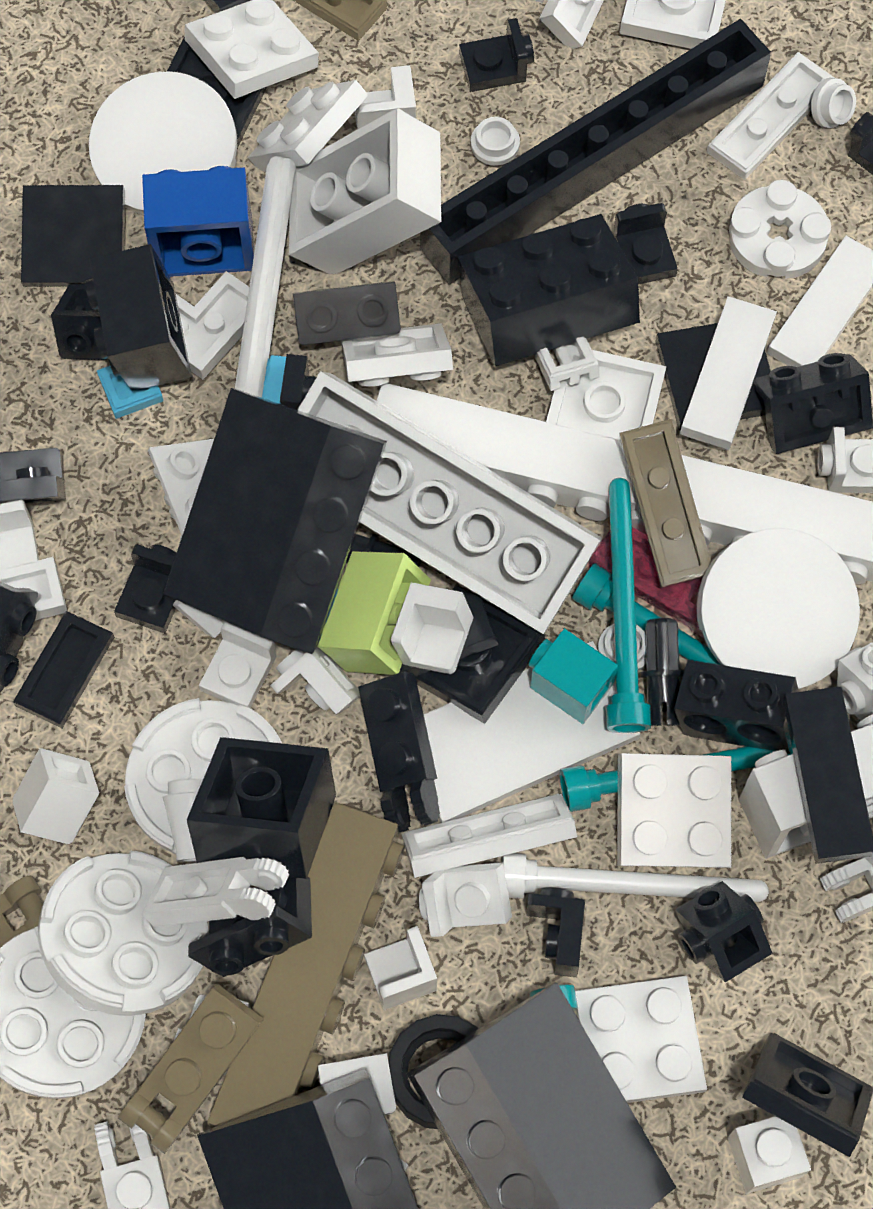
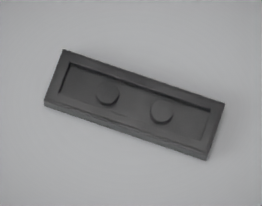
M842 686L785 693L783 705L815 864L872 857L873 834Z

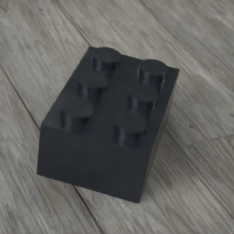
M602 214L457 256L464 303L495 367L535 355L537 352H540V349L547 348L552 350L575 343L576 339L580 337L588 339L640 323L638 276Z

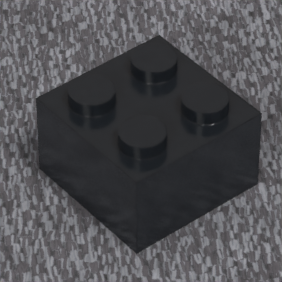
M148 244L90 258L93 278L85 280L86 292L93 311L99 310L102 325L101 327L94 328L96 345L101 358L109 359L114 376L121 375L132 391L192 377L174 283L152 245Z
M220 737L187 817V825L196 862L244 857L246 860L262 859L263 857L281 862L289 870L288 877L307 879L336 797L328 748Z

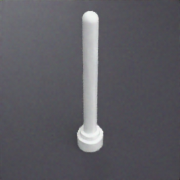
M512 853L502 856L509 898L523 899L524 893L535 894L536 888H561L571 891L694 898L700 891L711 888L721 881L727 884L740 897L747 894L754 902L765 900L769 893L767 884L762 880L547 867L537 866V860H526V854Z

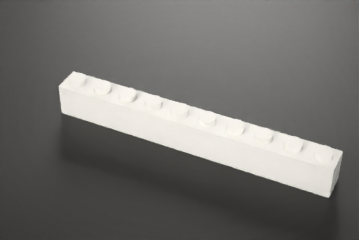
M388 383L381 385L377 402L552 508L559 504L575 508L576 512L586 519L594 521L605 520L607 517H610L609 485L611 481L615 478L626 479L630 484L632 529L646 533L620 440ZM682 455L706 545L713 542L728 546L737 539L752 532L768 528H791L811 534L829 545L842 558L855 584H863L866 581L873 582L872 501Z

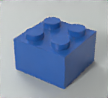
M215 166L209 170L185 172L168 169L157 174L142 175L144 229L147 242L154 248L170 277L225 273L226 271L228 273L252 271L254 259L253 221L245 167Z

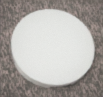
M154 72L141 75L124 83L103 102L90 130L89 155L93 170L101 185H123L125 188V208L144 215L143 174H157L168 169L185 172L209 170L215 166L234 168L236 164L237 132L234 120L225 101L208 84L183 73Z
M768 528L752 532L737 539L723 551L719 552L713 559L703 576L697 598L699 630H702L705 641L716 660L725 666L796 677L798 689L812 685L833 672L839 665V659L845 657L850 651L858 630L860 615L859 597L854 579L848 567L829 545L819 538L800 530Z
M192 699L178 703L159 713L138 734L132 744L133 749L128 759L124 788L134 819L142 831L154 843L176 854L163 801V796L168 795V782L184 779H203L220 737L282 743L273 727L251 708L224 701Z
M132 850L129 854H105L93 858L87 856L69 866L55 880L45 898L39 916V948L46 968L53 979L76 1001L107 1014L124 1016L142 1015L162 1009L173 1003L194 983L203 965L188 957V945L209 935L207 921L154 927L142 916V912L164 868L172 866L171 864L153 855Z
M38 926L21 933L5 943L0 948V1078L21 1092L49 1099L79 1096L95 1090L112 1079L125 1066L134 1053L143 1032L146 1014L132 1016L107 1014L87 1007L68 995L53 979L42 959L38 942Z

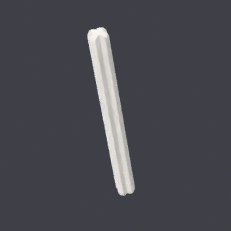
M280 156L271 157L266 168L235 389L261 398L267 361L270 354L296 165L291 159Z

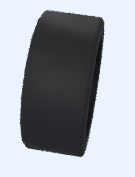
M436 1014L416 1020L399 1034L389 1052L388 1062L395 1103L406 1118L424 1128L438 1129L422 1100L411 1089L406 1074L409 1061L414 1052L424 1043L438 1038L458 1042L478 1030L477 1026L459 1016Z

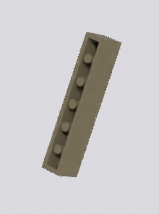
M335 802L308 874L311 882L312 938L288 948L282 954L273 956L252 1009L264 1020L227 1071L207 1121L211 1129L300 1094L303 1086L310 1089L314 1087L319 1075L318 1065H322L324 1060L323 1055L316 1053L323 1032L333 1035L338 1026L345 1002L338 1000L337 996L344 978L354 981L358 974L365 953L364 948L357 946L364 926L375 928L385 902V896L377 894L385 874L392 877L395 876L404 853L405 845L397 843L399 839L398 824Z

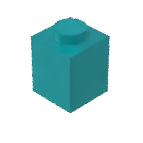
M564 628L554 642L545 639L533 654L529 662V666L533 668L530 688L578 722L584 724L613 686L618 664Z

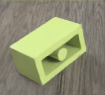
M352 551L345 573L341 578L329 617L324 625L318 648L346 672L398 674L402 661L391 643L394 628L411 582L429 586L431 579L405 553Z

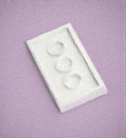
M593 641L587 643L588 645L597 650ZM533 668L522 672L485 724L452 703L424 714L437 779L434 782L438 796V805L440 806V822L443 823L465 817L559 775L560 769L579 766L638 740L640 732L616 733L607 730L606 707L612 704L611 696L617 694L615 683L584 724H581L530 688Z

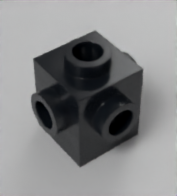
M723 881L711 888L700 891L692 900L675 909L684 929L678 937L689 958L695 964L703 961L725 983L773 954L761 925L764 923V919L756 903L747 894L740 897Z

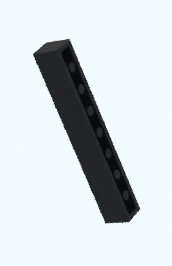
M740 18L441 204V222L420 232L421 251L450 285L460 278L457 256L529 235L762 88L771 51Z

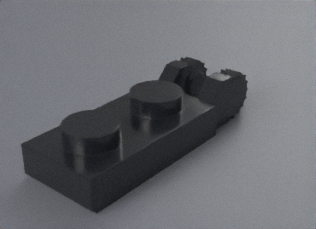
M401 672L358 686L380 792H383L380 803L384 819L398 824L399 833L409 830V827H411V815L409 814L405 788L411 787L409 793L411 803L414 806L415 816L421 822V825L424 824L426 826L438 822L440 806L438 805V796L434 782L437 779L416 676L412 672Z

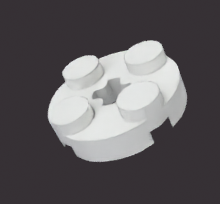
M776 180L767 187L751 191L735 206L729 226L731 250L746 269L764 277L769 275L775 277L785 276V279L796 278L812 270L822 259L831 231V222L821 205L812 196L796 189L794 184L789 181ZM770 224L786 225L789 228L787 233L789 239L785 240L781 236L774 239L768 236L771 229Z

